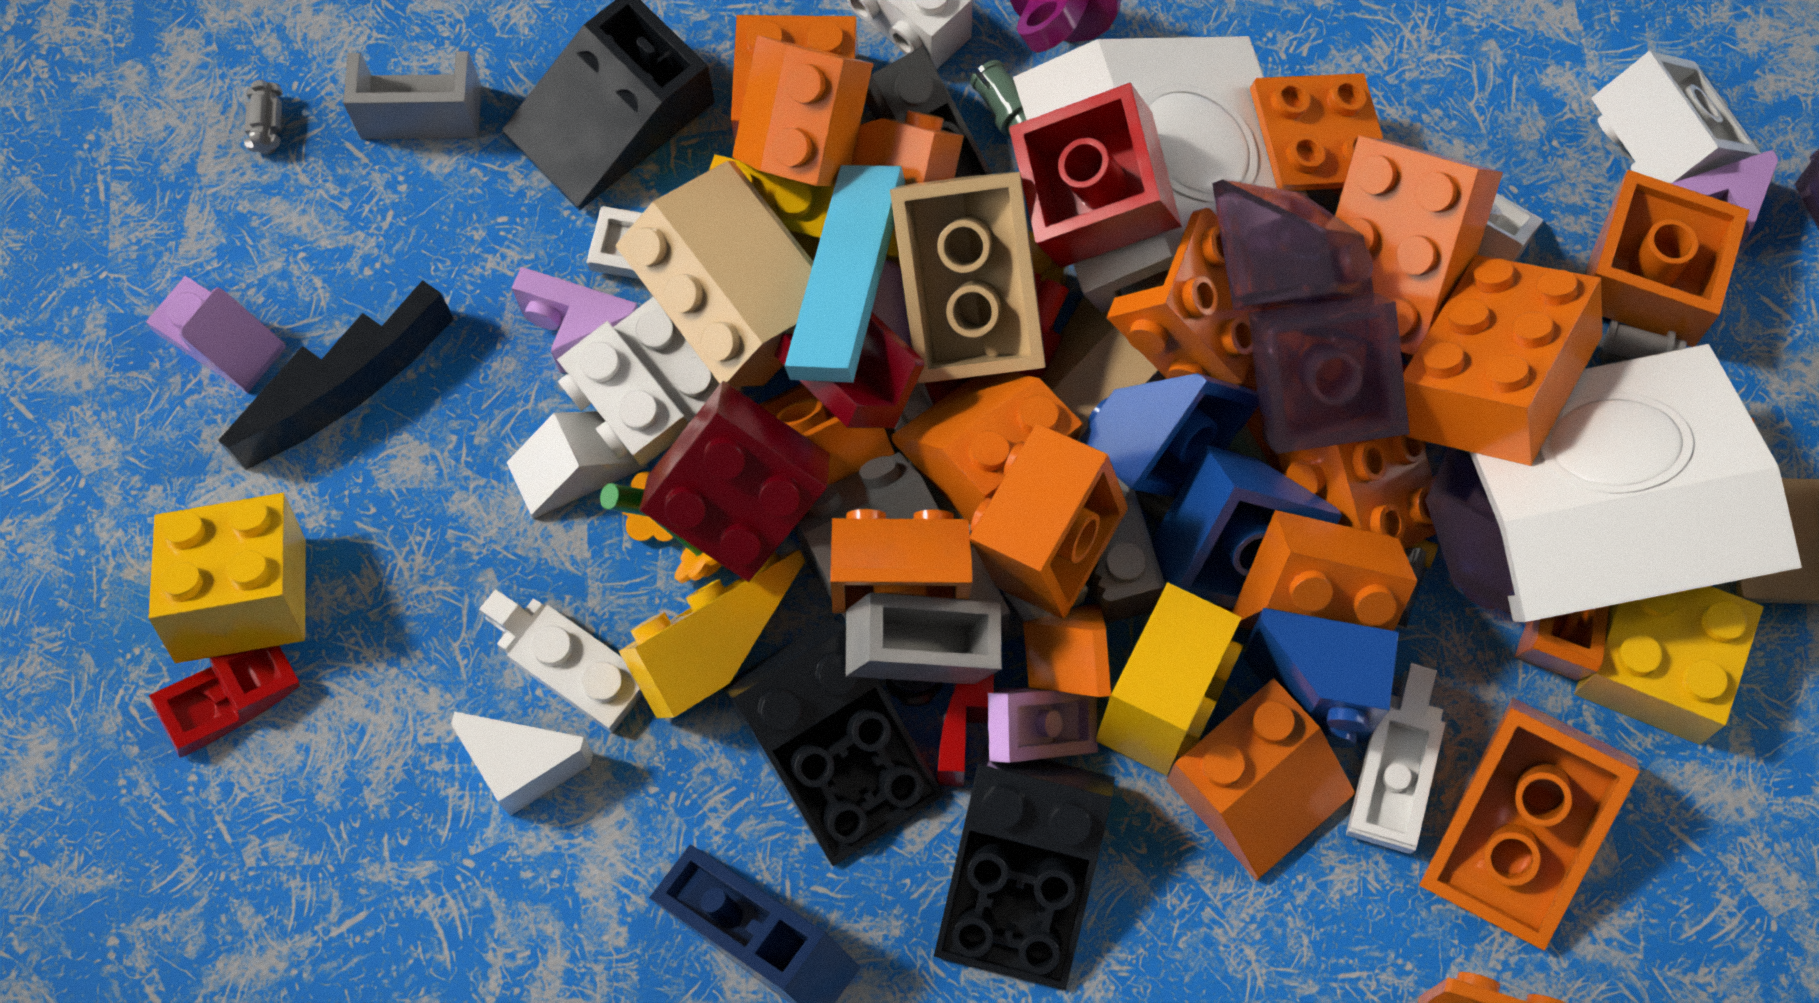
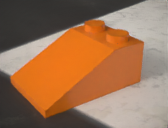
M1512 697L1465 789L1419 886L1545 951L1640 772L1637 759Z

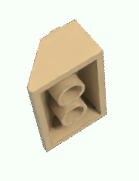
M726 161L654 200L615 246L719 383L725 381L732 387L764 386L783 366L774 354L783 333H794L813 266V260L734 161Z
M1021 171L907 184L891 189L890 195L912 349L923 358L925 363L917 384L1046 368Z

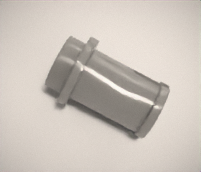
M1611 320L1602 345L1600 359L1620 362L1686 348L1687 341L1676 339V332L1669 330L1667 335L1664 336L1618 324L1617 321Z

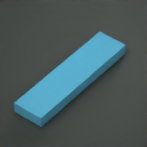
M840 166L784 365L790 380L853 383L894 227L890 190L897 186L905 185V177L901 166Z

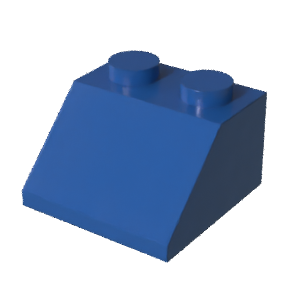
M1199 373L1114 389L1110 396L1102 400L1091 412L1088 419V428L1079 439V442L1108 454L1116 477L1130 489L1175 498L1204 445L1227 450L1238 430L1241 431L1264 397L1256 390Z
M1205 444L1151 542L1166 583L1173 584L1215 605L1233 609L1275 510L1335 524L1339 522L1342 514L1335 506L1261 460Z
M1263 608L1246 643L1244 659L1264 685L1274 678L1321 728L1330 747L1352 748L1356 746V742L1365 743L1390 710L1399 632Z

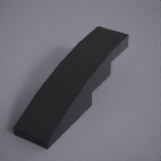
M422 280L382 326L362 313L322 359L302 346L218 440L238 465L247 470L307 440L361 405L409 366L454 320L442 293Z

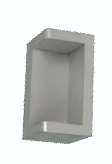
M456 51L454 74L371 75L361 53H348L343 104L361 139L479 138L482 85L469 51Z

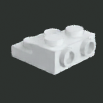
M654 297L616 326L612 327L606 321L557 359L567 372L564 377L558 380L562 388L581 411L592 404L605 420L596 428V431L619 459L630 452L641 467H644L676 441L720 385ZM733 387L739 392L742 390L741 387Z

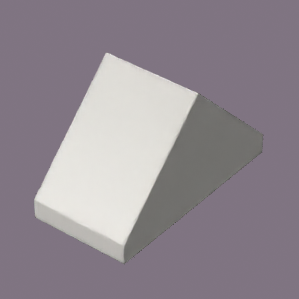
M598 411L553 413L507 462L533 519L603 488L608 483L616 482L648 467V465L646 464L644 467H641L630 452L620 459L615 455L596 431V428L605 422Z
M454 712L451 722L453 729L495 798L510 816L591 765L593 751L584 737Z

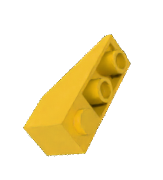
M800 550L777 555L776 551H774L750 582L739 578L724 587L721 580L717 579L688 595L685 599L691 608L671 620L664 611L630 630L635 641L618 651L657 719L674 718L730 684L805 563Z

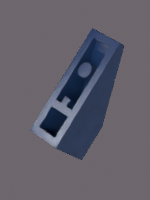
M691 844L649 897L655 904L789 1003H835L861 968L825 931Z

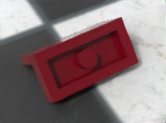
M871 312L853 383L799 381L847 428H895L925 363L921 356ZM783 333L774 354L783 365L786 362L793 334Z

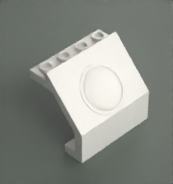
M1249 36L1096 39L1013 77L1026 120L1131 82L1153 113L1182 227L1073 264L1082 293L1101 313L1110 310L1115 297L1122 296L1121 288L1170 269L1192 212L1203 208H1210L1257 260L1276 261L1293 285L1316 276L1309 255L1318 252V249L1326 247V243L1306 190L1282 192L1276 187L1250 92V86L1256 78H1263L1264 75Z
M1709 344L1584 369L1532 466L1469 452L1502 534L1515 595L1508 596L1513 622L1534 621L1802 568L1779 466Z

